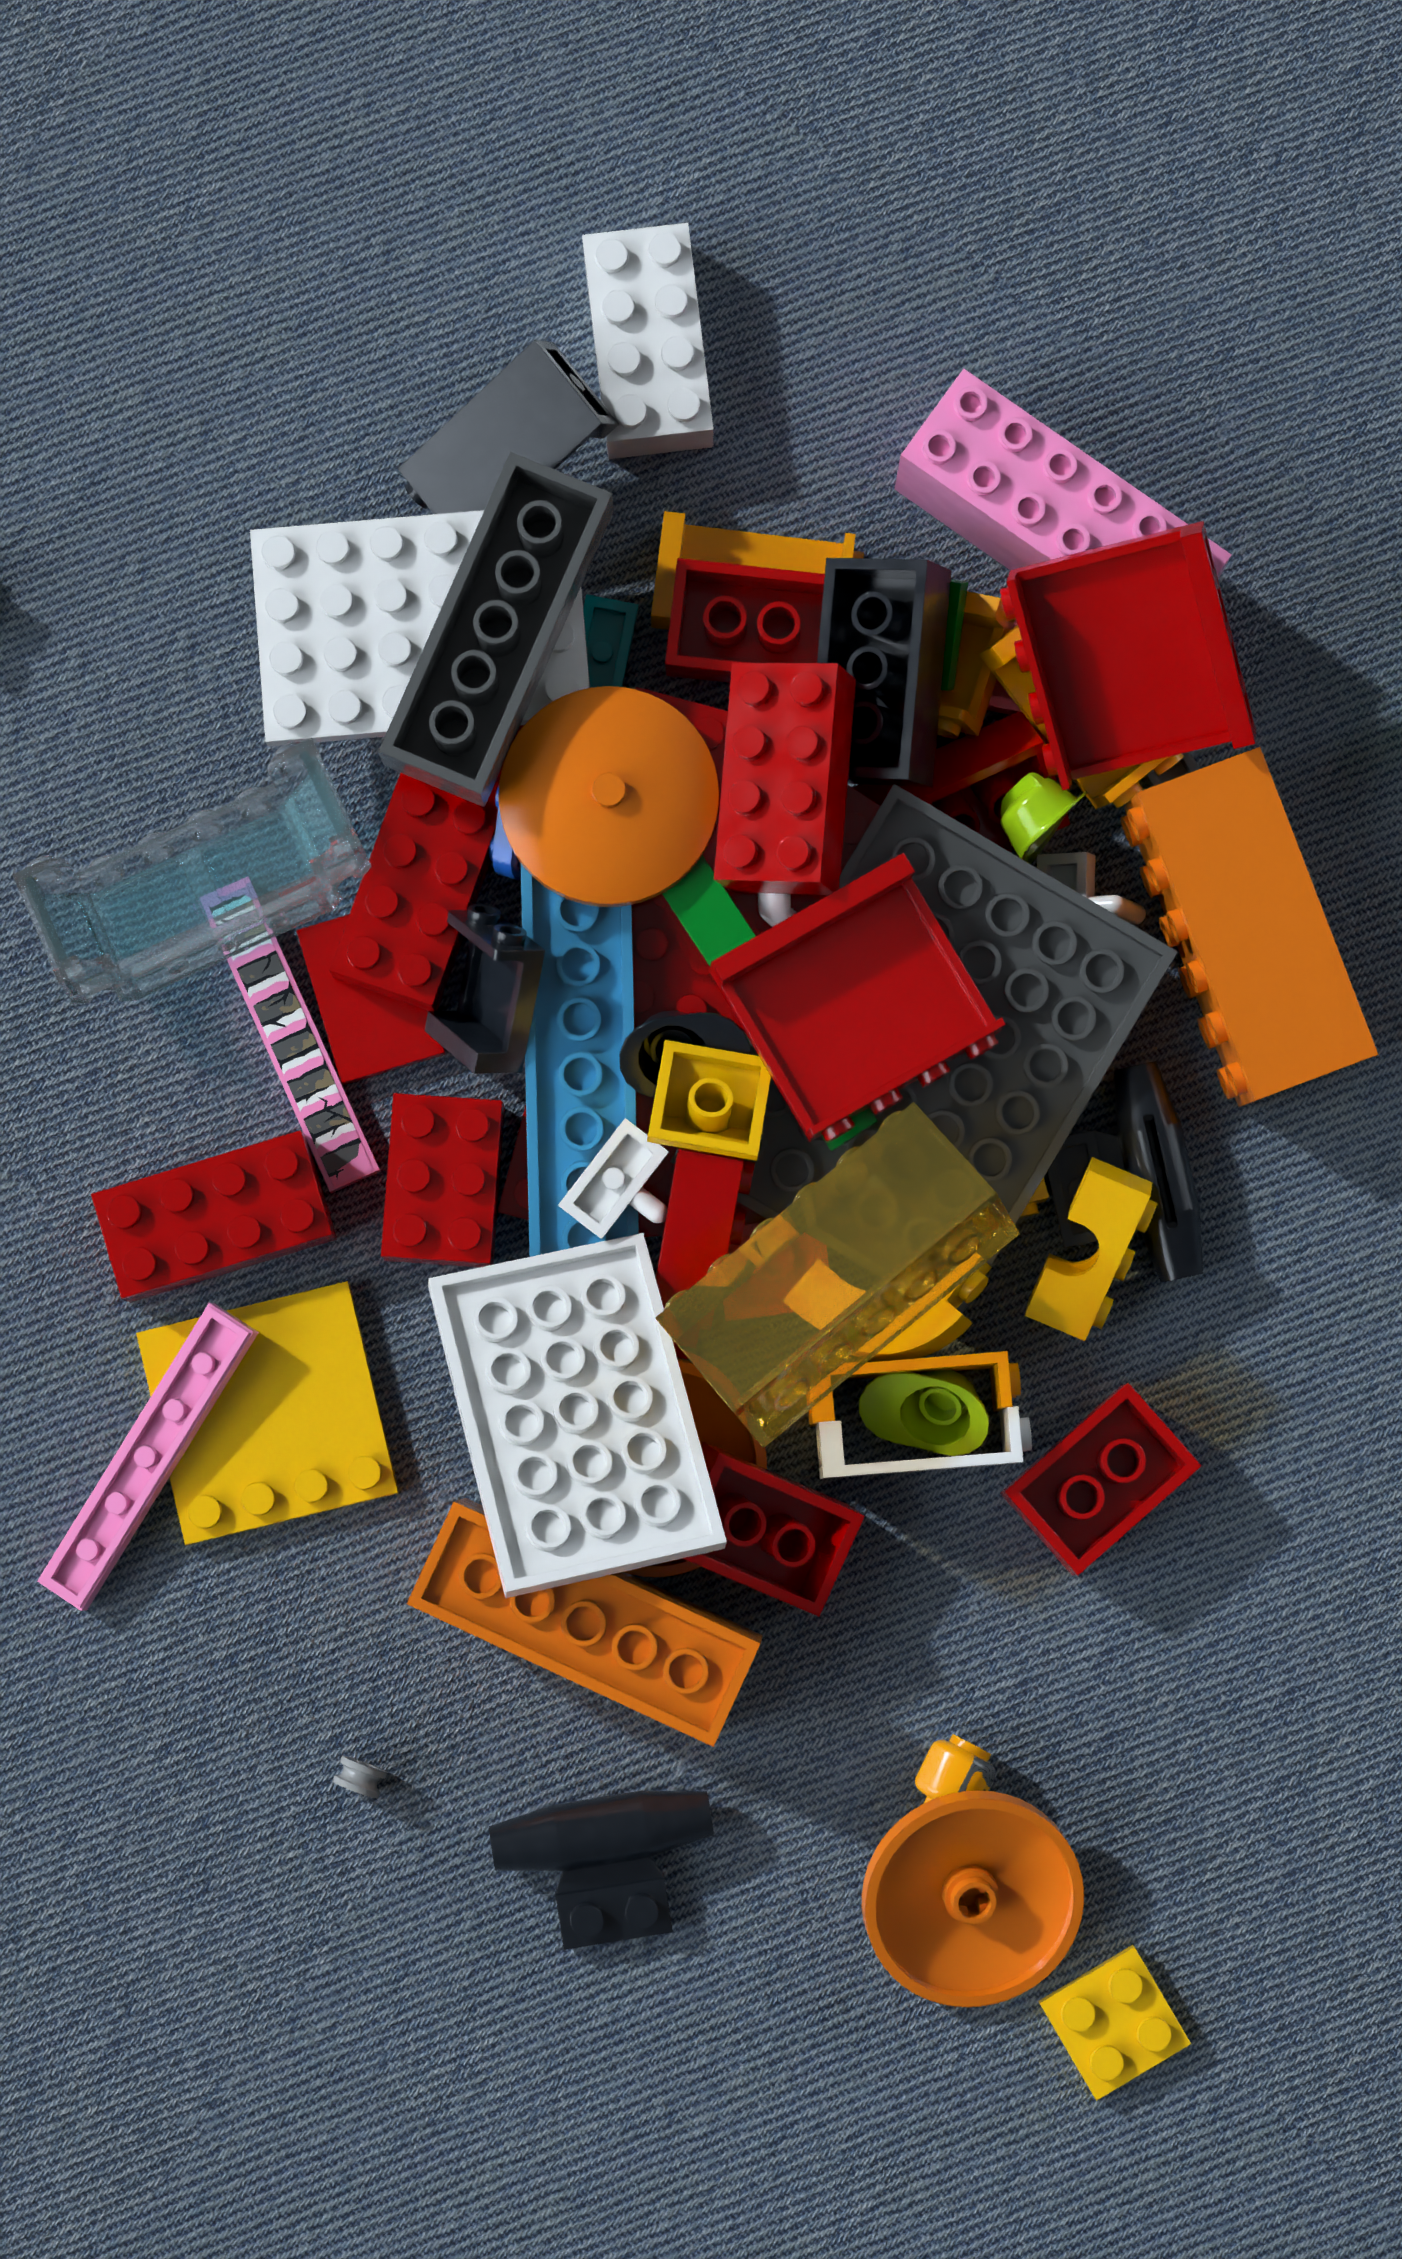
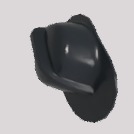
M677 1010L662 1011L650 1016L625 1038L619 1052L620 1071L626 1083L638 1093L655 1098L665 1040L751 1055V1044L744 1030L732 1019L722 1015L701 1012L687 1014Z

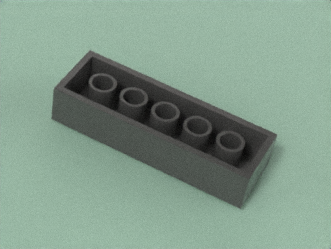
M510 451L378 752L384 766L485 807L502 769L507 752L515 739L614 512L611 492Z

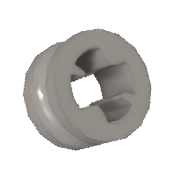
M342 1755L340 1763L343 1765V1771L340 1775H335L332 1782L356 1793L378 1799L381 1791L378 1790L377 1784L380 1779H386L388 1772L364 1761Z

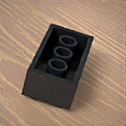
M826 558L817 663H838L856 679L848 784L890 786L896 784L897 786L933 787L952 571L932 561L921 559Z

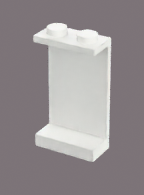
M1019 1406L1006 1407L999 1411L1003 1451L1001 1453L845 1465L841 1421L819 1422L815 1427L820 1479L1023 1462V1452L1032 1450L1029 1417H1019Z

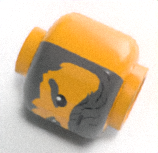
M952 1734L949 1741L944 1739L934 1741L915 1777V1786L927 1796L924 1803L951 1793L976 1790L989 1791L996 1776L995 1768L988 1762L991 1753Z

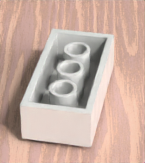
M688 223L582 235L601 402L619 423L606 436L608 459L713 447V422Z

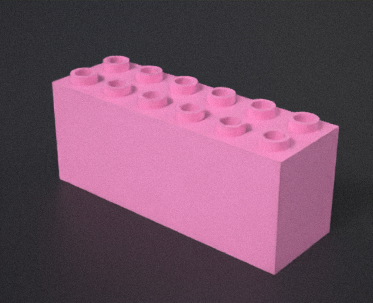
M965 369L961 371L902 452L894 490L1009 570L1188 525ZM1208 539L1219 580L1231 554Z

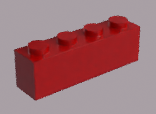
M678 1147L656 1281L676 1356L708 1363L711 1345H723L728 1313L718 1311L721 1294L729 1296L732 1294L737 1263L726 1262L729 1244L739 1246L741 1244L746 1213L735 1210L738 1193L750 1194L755 1162L744 1161L745 1159Z

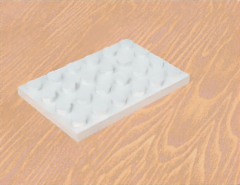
M484 510L250 530L264 730L267 746L385 737ZM581 587L521 725H525L530 718L552 701L569 693L590 688Z
M644 1233L428 1278V1288L505 1598L725 1549L727 1543Z

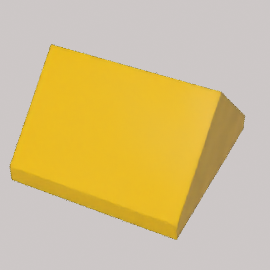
M665 1040L647 1142L757 1161L771 1079L760 1057Z

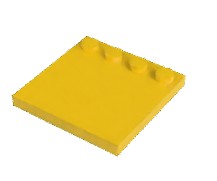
M346 1281L227 1310L228 1313L259 1333L169 1477L185 1545L398 1494L399 1489L350 1283ZM200 1317L136 1333L150 1396L154 1393Z

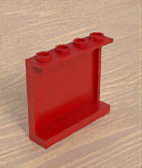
M1204 521L1010 570L1006 581L1008 587L1000 589L1002 605L1007 620H1017L1021 640L1014 642L1017 661L1022 673L1031 672L1035 692L1028 694L1031 713L1036 725L1043 723L1045 725L1049 740L1048 744L1042 745L1046 769L1050 777L1058 775L1062 791L1070 789L1072 780L1231 741L1233 749L1255 744L1256 727Z
M904 852L715 959L710 965V974L809 1142L821 1135L827 1143L840 1137L855 1127L851 1118L869 1107L874 1115L887 1110L903 1099L899 1090L916 1080L919 1081L922 1088L939 1080L951 1072L947 1063L966 1052L970 1060L984 1054L999 1044L995 1035L1000 1033L1006 1025L1002 1017L996 1020L924 900L912 879L915 871Z

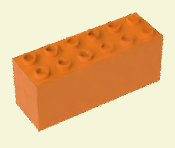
M1261 747L1137 792L1124 806L1126 815L1120 818L1122 829L1131 847L1138 845L1146 865L1140 867V875L1144 887L1151 898L1155 896L1159 898L1165 916L1159 918L1162 934L1169 947L1177 946L1184 966L1178 968L1179 977L1188 998L1196 996L1204 1017L1197 1019L1198 1027L1207 1048L1216 1047L1223 1067L1217 1069V1076L1226 1098L1231 1099L1235 1097L1238 1107L1379 1055Z
M467 1498L453 1502L407 1602L409 1606L714 1747L763 1637V1635L625 1572L505 1598L483 1506Z

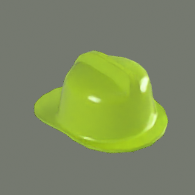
M1033 772L1028 773L1007 792L1001 804L1000 824L1019 858L1031 864L1049 842L1069 809L1088 792L1085 791L1077 797L1068 790L1062 791L1061 785L1050 778L1044 779L1039 774Z
M955 1370L928 1371L921 1374L899 1372L881 1375L866 1385L859 1398V1414L865 1426L876 1436L893 1443L925 1449L938 1454L958 1456L969 1454L980 1447L989 1432V1416L984 1404L979 1400V1396L976 1394L971 1382Z

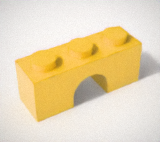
M1094 1157L1091 1158L1070 1205L1068 1219L1090 1229L1098 1240L1099 1249L1090 1258L1076 1262L1068 1261L1049 1253L1028 1299L1024 1316L1083 1341L1086 1340L1092 1326L1102 1329L1114 1299L1106 1296L1113 1278L1121 1281L1124 1280L1135 1255L1134 1250L1127 1248L1135 1229L1145 1233L1155 1212L1157 1202L1149 1199L1153 1182Z

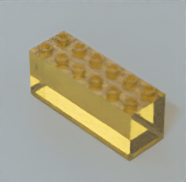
M913 1102L903 1111H896L889 1115L882 1122L879 1131L863 1145L846 1151L839 1158L836 1167L821 1180L803 1187L796 1194L793 1203L779 1215L761 1222L753 1230L750 1239L736 1251L718 1258L708 1269L707 1275L689 1290H683L675 1294L666 1303L664 1311L655 1319L759 1444L765 1448L1020 1233L994 1189Z

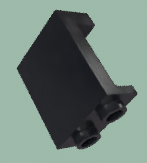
M472 904L468 910H449L447 922L470 940L457 1011H428L425 1032L474 1074L521 1073L545 950L527 936L526 930L513 925L501 916V911L496 907L485 904Z

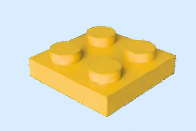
M1133 1945L1038 2001L1096 2101L1191 2044Z

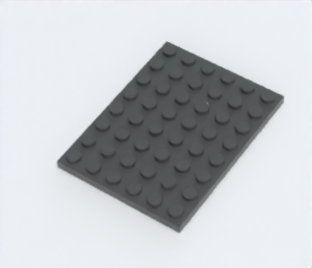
M893 784L842 870L839 889L904 852L915 871L912 876L914 883L996 1020L1002 1017L1006 1023L1000 1033L995 1035L999 1044L973 1060H970L965 1052L949 1061L947 1064L951 1072L922 1088L918 1080L899 1090L903 1096L900 1102L874 1115L878 1120L876 1124L834 1152L829 1149L821 1136L809 1142L771 1077L757 1161L744 1160L755 1162L750 1194L738 1193L737 1202L906 1302H910L923 1294L965 1244L991 1266L1177 954V951L903 788ZM750 1042L751 1055L759 1056ZM678 1149L670 1161L673 1164L676 1163ZM963 1301L957 1310L963 1313L968 1304Z

